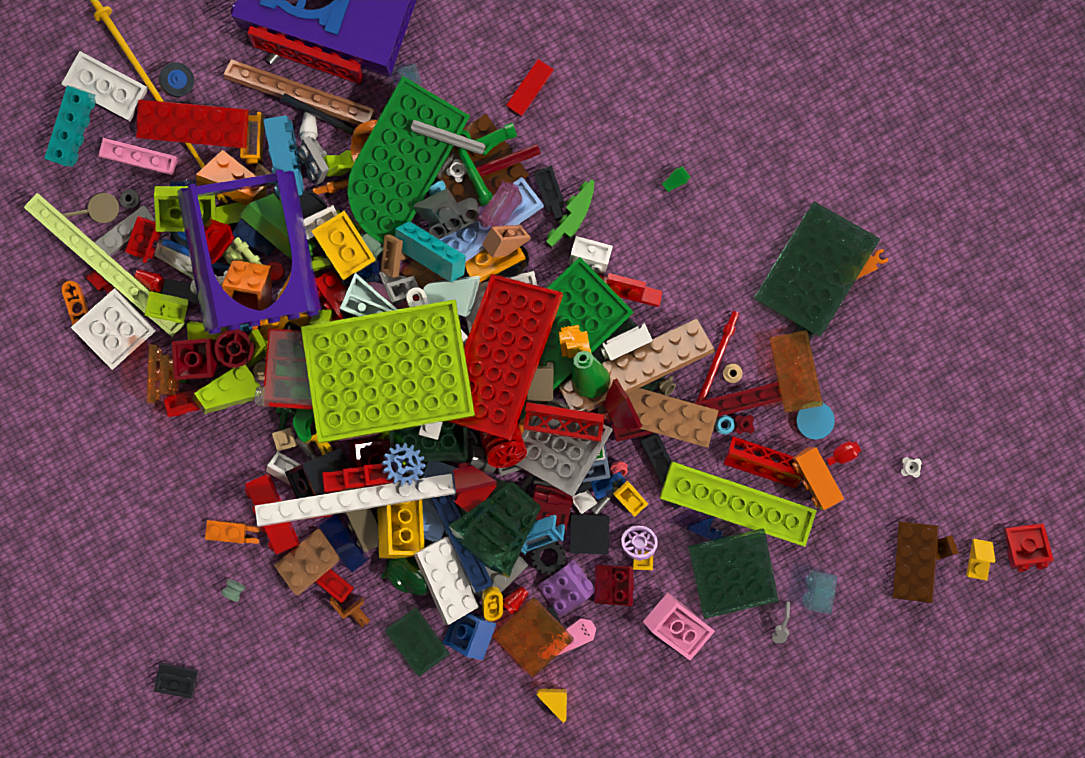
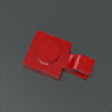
M95 269L86 277L101 292L105 289L109 294L115 288Z

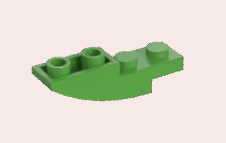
M592 179L589 183L585 181L578 189L580 193L576 197L572 195L566 202V205H568L566 211L570 215H565L559 221L560 226L557 230L552 229L547 234L546 238L548 240L546 244L551 249L564 235L571 239L582 224L592 200L594 181Z

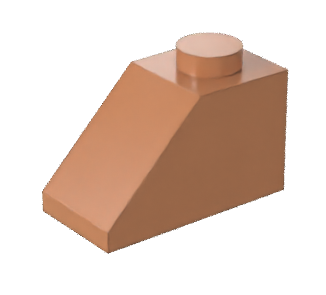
M521 225L491 227L482 244L492 257L509 255L529 241L531 237Z

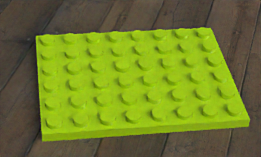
M455 299L301 327L318 443L475 416Z

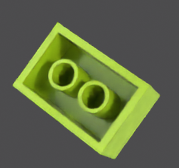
M155 186L156 232H185L177 191L181 188H188V186ZM215 194L198 197L204 226L209 219L216 220Z

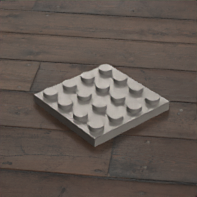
M554 397L552 401H542L540 404L569 409L567 404ZM533 416L529 426H538L542 421L539 417ZM555 419L547 423L549 428L554 430L561 426L560 422ZM574 422L566 426L569 432L573 433L581 429ZM604 424L601 442L525 430L522 438L527 448V455L515 465L573 497L610 436L612 429ZM591 425L585 429L589 435L598 436V426Z

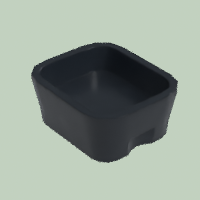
M306 191L300 197L304 219L328 207L327 203L313 191Z

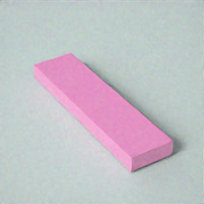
M106 138L102 140L98 155L100 158L174 176L178 161L177 156Z

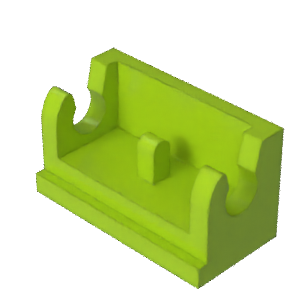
M150 291L144 316L184 324L188 299Z

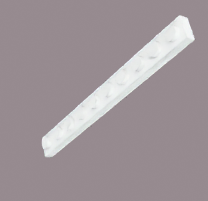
M452 474L421 478L417 482L412 480L411 486H408L407 482H405L404 486L401 487L400 482H397L395 485L391 483L255 506L257 525L260 527L455 494Z

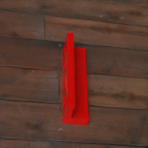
M526 402L524 430L601 442L605 421L603 414ZM530 416L539 417L542 423L538 426H529ZM552 419L558 420L561 424L556 430L550 429L547 425ZM574 422L581 429L573 433L569 432L566 426ZM591 425L598 426V436L589 435L585 429Z
M732 436L729 450L724 459V465L793 488H797L802 479L801 473L797 474L795 469L789 465V463H794L792 459L794 456ZM734 445H740L743 447L744 450L740 451L734 449ZM753 451L760 452L762 456H755ZM771 457L778 458L780 463L774 462Z

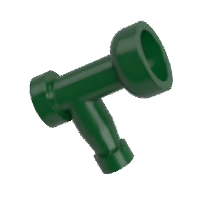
M277 407L276 414L280 415L279 429H286L288 415L295 416L297 409Z

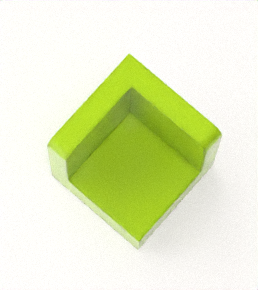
M346 150L340 155H326L323 157L329 168L326 176H343L351 171L354 164L350 150Z

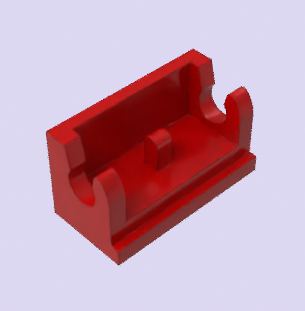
M203 387L166 397L164 403L167 416L176 417L201 410L193 400L195 392Z

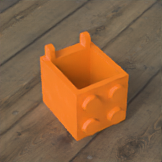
M232 260L222 288L239 304L250 309L263 311L270 307L272 302L271 266ZM260 321V326H263L264 321ZM254 326L252 329L257 330L258 326Z

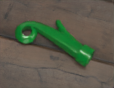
M511 122L504 125L503 128L474 141L485 145L486 148L483 152L485 156L501 142L517 137V133ZM462 130L460 136L465 135L466 138L471 139L469 132Z
M459 148V156L479 197L477 199L481 207L495 200L494 196L487 189L466 149Z

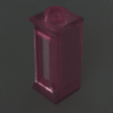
M502 181V185L483 213L478 217L482 227L486 228L487 225L491 227L505 225L523 198L517 185Z

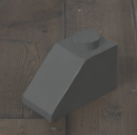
M448 188L414 204V208L424 221L442 223L458 215L457 202Z

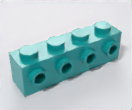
M67 85L44 159L66 167H73L77 163L79 157L78 150L84 142L83 134L85 128L90 123L89 115L96 104V94Z
M410 221L396 228L395 237L403 241L401 252L449 282H453L464 275L466 261L464 254Z

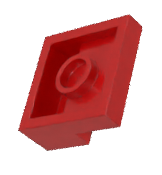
M1044 523L1005 528L1004 533L1009 548L1007 554L1011 569H1017V572H1024L1029 570V567L1036 566L1037 570L1048 568V565L1054 561Z

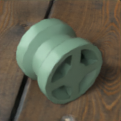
M228 579L226 582L227 586L222 590L221 594L232 601L238 602L240 593L244 591L245 586L235 580Z

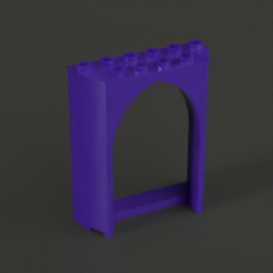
M276 170L275 174L201 186L190 184L188 188H181L177 191L205 332L209 331V334L220 333L222 328H228L229 331L241 329L240 325L244 324L254 327L259 326L260 321L268 320V324L280 322L282 317L292 320L299 318L300 314L307 313V316L319 314L318 311L321 310L295 173L293 171L283 172V170ZM278 184L291 250L292 268L290 279L284 292L267 309L259 311L239 304L218 283L211 265L198 197Z

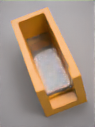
M257 112V115H248L247 147L240 150V158L246 161L247 164H257L258 161L263 162V119H265V116L261 112Z

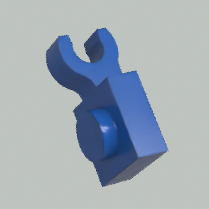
M617 472L610 476V478L590 482L593 486L592 489L595 497L600 499L615 492L613 487L622 486L626 481L621 472Z

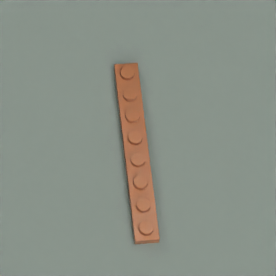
M232 59L224 72V79L282 98L284 93L324 113L357 125L372 120L375 113L373 108Z

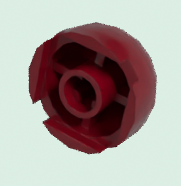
M238 329L227 330L221 333L214 343L216 359L228 368H238L245 365L253 355L254 345L245 332Z

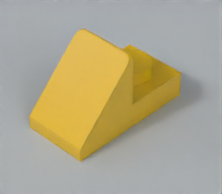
M628 481L613 493L634 517L648 505L645 499Z
M972 539L966 576L987 580L990 562L995 563L993 542Z

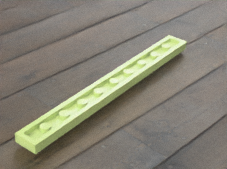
M36 193L24 208L145 313L150 291L47 200ZM150 317L171 337H174L186 324L185 321L182 324Z

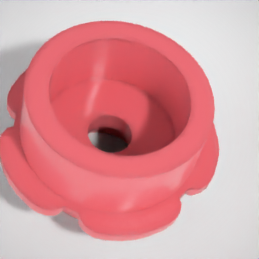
M616 461L611 465L610 473L614 475L617 472H621L622 476H625L628 473V465L622 461Z

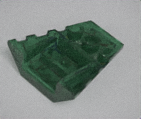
M511 481L448 527L459 544L488 569L509 578L541 506Z

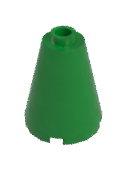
M581 351L574 357L571 379L572 387L581 397L596 398L601 396L608 389L610 382L609 372L590 352Z

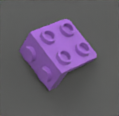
M574 560L569 561L560 571L541 582L538 586L558 615H563L586 601L595 592L593 584L587 579L580 566Z

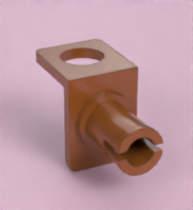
M333 596L330 598V604L343 619L351 615L360 628L370 622V619L360 609L364 604L363 597L345 610Z

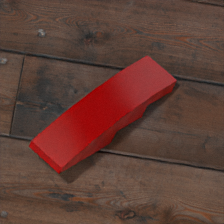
M381 464L364 465L359 468L322 473L324 493L391 484L394 479H386L389 474L382 472L386 466Z

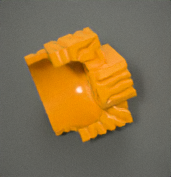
M579 325L561 328L559 339L562 357L568 356V358H573L581 351L591 353L587 331L581 332Z

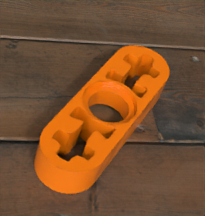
M67 281L62 285V294L72 325L80 320L76 319V317L85 315L89 312L80 284L74 281ZM70 285L76 287L73 294L68 292ZM77 302L82 305V310L79 313L73 311V305Z

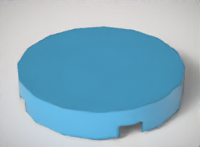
M822 402L806 403L800 407L796 414L797 429L806 438L815 440L824 438L834 428V414L830 407Z

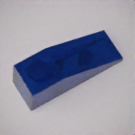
M336 514L319 525L351 573L370 559L363 549L359 548L356 540Z

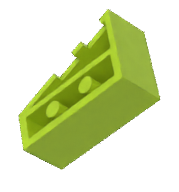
M243 365L231 369L195 392L193 400L203 414L226 409L230 406L263 399L265 391L247 366Z

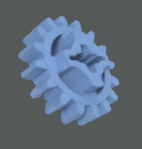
M404 443L402 448H400L399 444H396L395 450L390 447L388 450L389 454L385 453L383 456L387 461L381 463L382 466H386L382 472L389 474L386 478L387 480L394 479L393 485L400 482V486L403 487L405 482H407L408 486H411L412 480L417 482L419 480L418 476L423 475L424 472L420 469L425 467V464L421 463L424 457L418 456L420 450L413 451L414 445L407 448V444ZM398 453H405L402 456L396 455ZM402 462H405V463H406V464H405V466H406L405 468H402V467H401V466H402ZM404 474H412L409 477H402Z

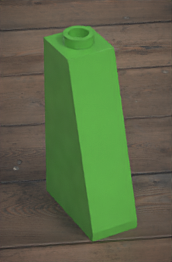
M271 194L249 203L240 214L241 218L292 260L282 204L278 198ZM308 239L310 254L312 256V251L317 246L311 239Z

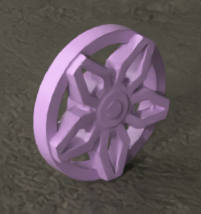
M645 526L630 527L624 532L621 540V546L625 554L638 561L651 557L658 545L655 533ZM636 530H641V531H644V532H642L641 534H638V533L635 532V531H636ZM628 535L629 541L625 543V538ZM650 536L653 538L654 544L649 541Z

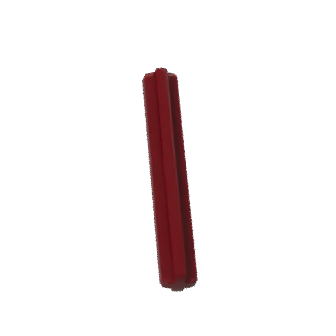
M535 144L480 165L476 169L480 176L483 177L540 155L541 151L539 146Z

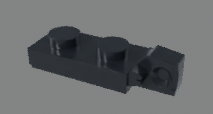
M552 165L534 171L545 208H547L548 212L553 211L555 220L562 219L563 215L560 208L564 207V200Z

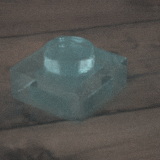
M416 64L398 69L400 79L404 76L416 84L422 83Z

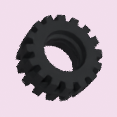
M558 541L533 549L531 560L533 566L543 574H552L561 570L566 560V554L563 546ZM548 548L554 550L557 555L556 561L550 565L544 564L540 558L541 552Z

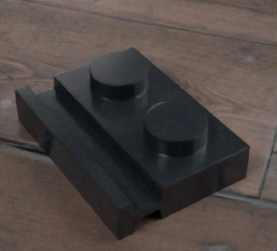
M166 663L159 664L154 692L192 699L199 670Z

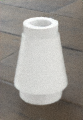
M307 112L304 113L299 131L301 140L310 136L312 141H315L316 137H318L316 118Z

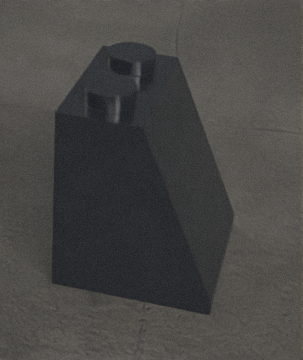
M339 448L286 471L285 474L296 499L330 494L324 493L322 473L342 471L343 469H348L345 455Z

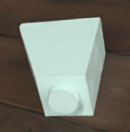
M481 277L458 278L453 282L448 280L433 281L427 284L423 291L427 296L429 304L455 299L458 314L466 317L472 313Z

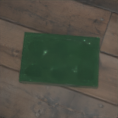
M417 607L385 629V632L418 677L450 654Z

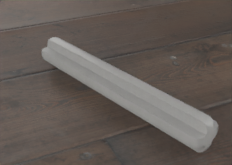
M413 120L411 124V131L478 154H483L485 145L483 143Z

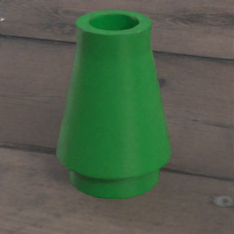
M681 166L676 168L662 185L669 193L688 183L691 177Z

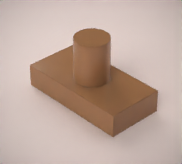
M385 235L381 272L395 278L399 276L400 261L407 260L409 256L401 252L402 240L393 235Z

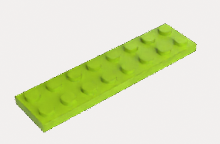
M675 462L670 464L660 495V499L804 547L806 546L817 512L815 509Z

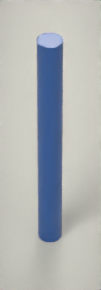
M164 238L162 246L190 257L187 247ZM219 261L211 264L212 267L223 272L229 270L230 267Z

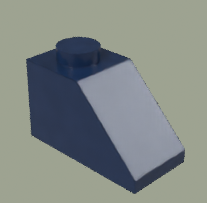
M240 219L233 231V236L235 238L239 237L242 242H246L249 246L270 257L275 245L246 221Z

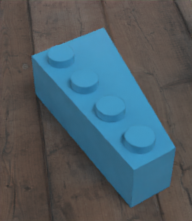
M287 115L263 119L265 134L269 144V156L273 164L272 174H275L276 170H283V172L293 171L300 198L305 191L300 161L297 156L298 149L293 123ZM277 184L275 186V193L277 197H280Z

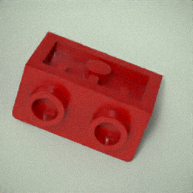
M209 219L204 226L211 264H215L226 248L232 243L234 236L230 225Z

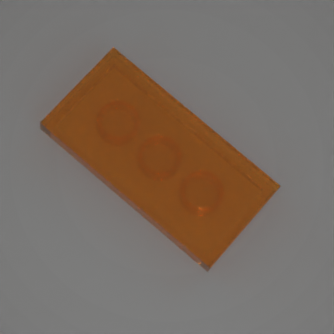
M808 331L769 337L784 413L823 406Z

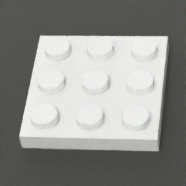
M116 288L71 327L112 370L156 331Z

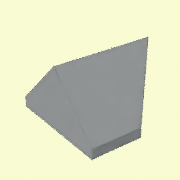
M379 272L394 306L407 301L406 295L410 289L419 288L414 276L406 277L399 275L392 278L383 272Z

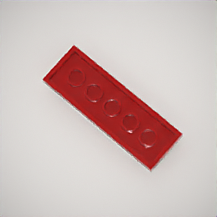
M250 26L248 36L254 48L276 54L288 60L361 85L363 75L361 65L357 61L342 59L336 53L330 52L328 54L322 52V49L316 46H305L299 40H288L282 34L275 33L274 35L259 26L256 28Z
M138 100L136 138L246 148L249 110Z

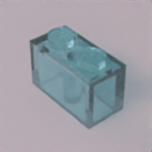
M811 570L806 579L808 591L803 596V604L807 610L831 614L837 575Z

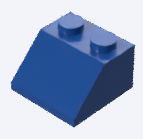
M469 612L449 625L443 643L466 657L483 660L496 623L486 620L483 616Z

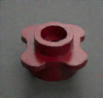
M738 415L735 418L737 422L736 432L738 434L743 432L752 434L755 431L753 427L754 417L752 415L747 417Z

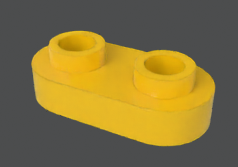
M489 587L482 593V612L486 620L495 621L503 614V596L497 587Z

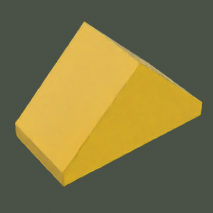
M538 689L537 696L564 723L566 721L567 689Z

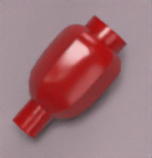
M848 441L837 447L833 452V456L826 460L830 466L835 463L845 464L856 459L862 450L856 441L853 443Z

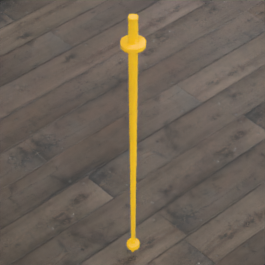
M90 0L96 9L93 15L95 20H103L156 101L164 102L109 17L112 9L109 6L103 7L99 0ZM185 143L200 167H205L192 144ZM220 193V195L216 196L218 200L223 199L225 203H228L226 195Z

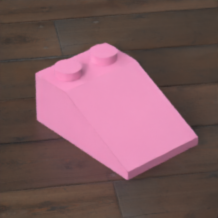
M668 592L643 621L652 633L689 660L694 657L715 632Z

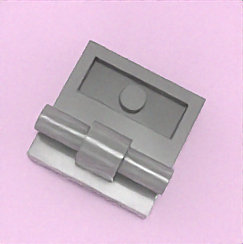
M307 136L302 139L297 156L299 161L305 164L309 178L314 180L317 185L324 181L329 170L323 160V157L328 154L325 150H322L317 140L312 141L311 137Z

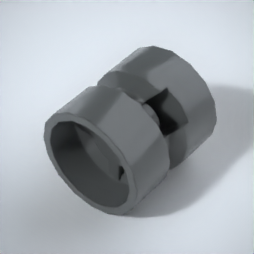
M477 444L468 445L464 455V463H469V466L473 465L478 469L480 468L483 472L493 473L496 468L488 464L485 448L483 449L481 445Z

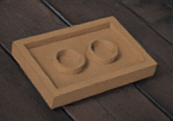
M318 528L274 566L293 593L298 596L338 563L342 557L323 531Z

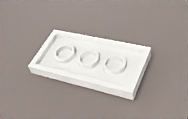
M79 51L62 82V85L65 87L70 85L96 94V104L128 121L132 120L138 109V100H143L148 91L146 86Z
M444 537L414 554L444 625L451 624L479 607L448 537Z

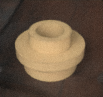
M729 364L723 370V377L729 383H736L742 378V369L736 364ZM731 370L736 371L735 377L730 376Z

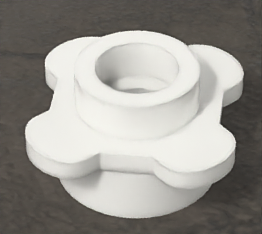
M455 159L450 168H447L446 173L448 176L454 177L456 182H461L467 171L460 160Z
M905 457L902 460L904 465L901 474L903 476L912 475L913 477H919L921 460H912Z

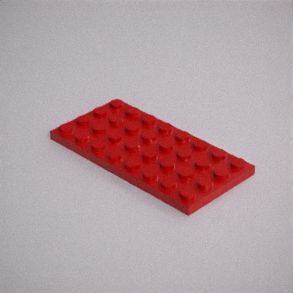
M491 274L464 347L475 416L447 422L511 441L561 303L562 292Z

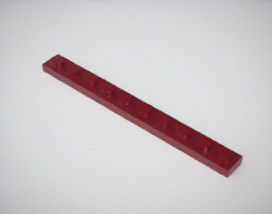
M795 377L695 402L694 404L718 410L717 417L802 396L803 394L799 379ZM612 423L616 442L654 433L640 428H616Z

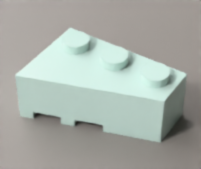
M356 273L340 307L342 312L355 317L398 310Z

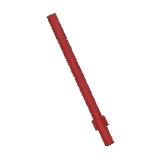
M732 311L728 323L723 328L724 334L696 402L706 400L729 339L735 332V324L740 314L736 311Z

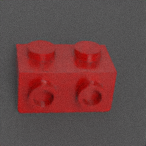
M138 216L125 252L143 258V263H146L148 258L152 259L156 250L152 246L154 241H159L162 233L156 232V222Z

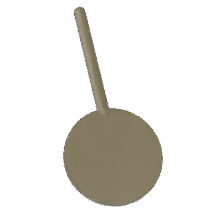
M99 193L91 198L88 209L63 215L70 217L89 213L96 222L109 223L118 216L119 203L111 194Z

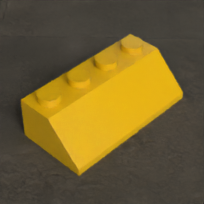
M422 500L377 507L379 558L415 557L414 554L424 549Z

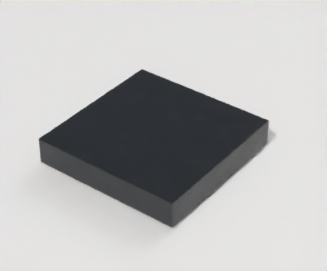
M571 514L570 553L609 554L610 516Z

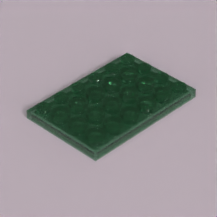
M813 201L754 297V300L821 338L881 238Z

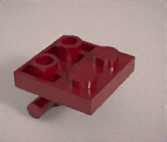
M536 485L528 523L555 514L557 517L555 527L564 524L566 530L573 497L556 488Z
M595 565V604L632 606L634 591L633 565Z

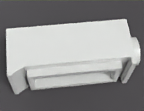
M644 323L640 329L639 327L633 328L606 341V345L602 343L603 348L600 350L605 359L608 358L612 361L653 340Z

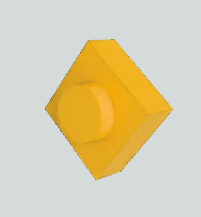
M653 555L641 561L633 559V570H653Z

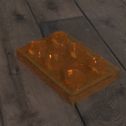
M149 345L147 403L157 404V400L161 399V388H157V382L161 381L162 369H158V362H162V350L159 349L158 345Z

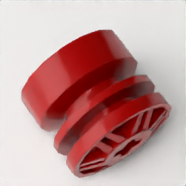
M518 422L511 441L480 432L487 462L491 467H510L526 457L527 448L524 445L525 442L522 438Z

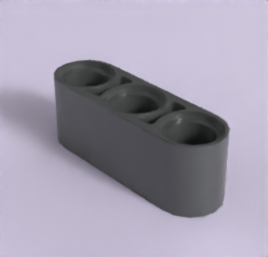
M467 198L457 203L458 215L442 223L428 221L429 234L437 239H442L476 222L480 216L478 201L473 198Z

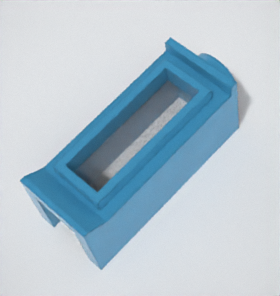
M554 514L530 523L529 529L523 534L522 532L526 525L519 527L515 532V537L523 540L519 549L526 554L527 551L558 540L563 541L565 525L561 524L555 527L557 517Z

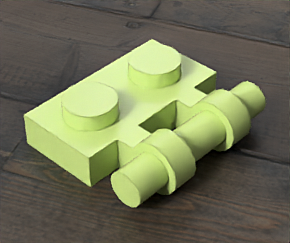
M239 237L222 254L230 265L232 260L262 264L260 262L261 259L249 250L248 244L242 242Z

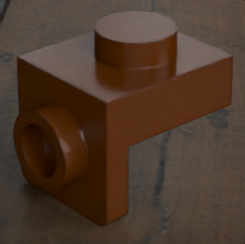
M952 535L938 539L937 560L959 554Z

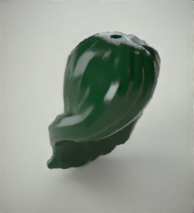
M415 557L388 558L381 578H387L393 587L405 593L421 596L430 594V590Z

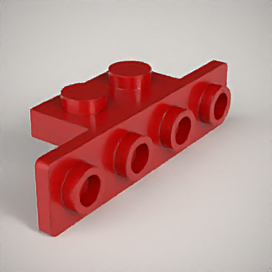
M333 270L317 278L316 284L322 309L332 310V320L336 321L345 319L340 313V307L347 290Z
M611 273L608 274V277L598 275L620 298L655 307L660 306L662 291L645 287L646 282Z

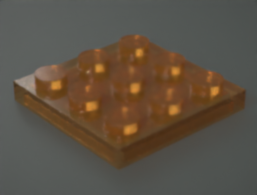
M535 597L529 600L493 634V637L532 677L574 640L571 634Z

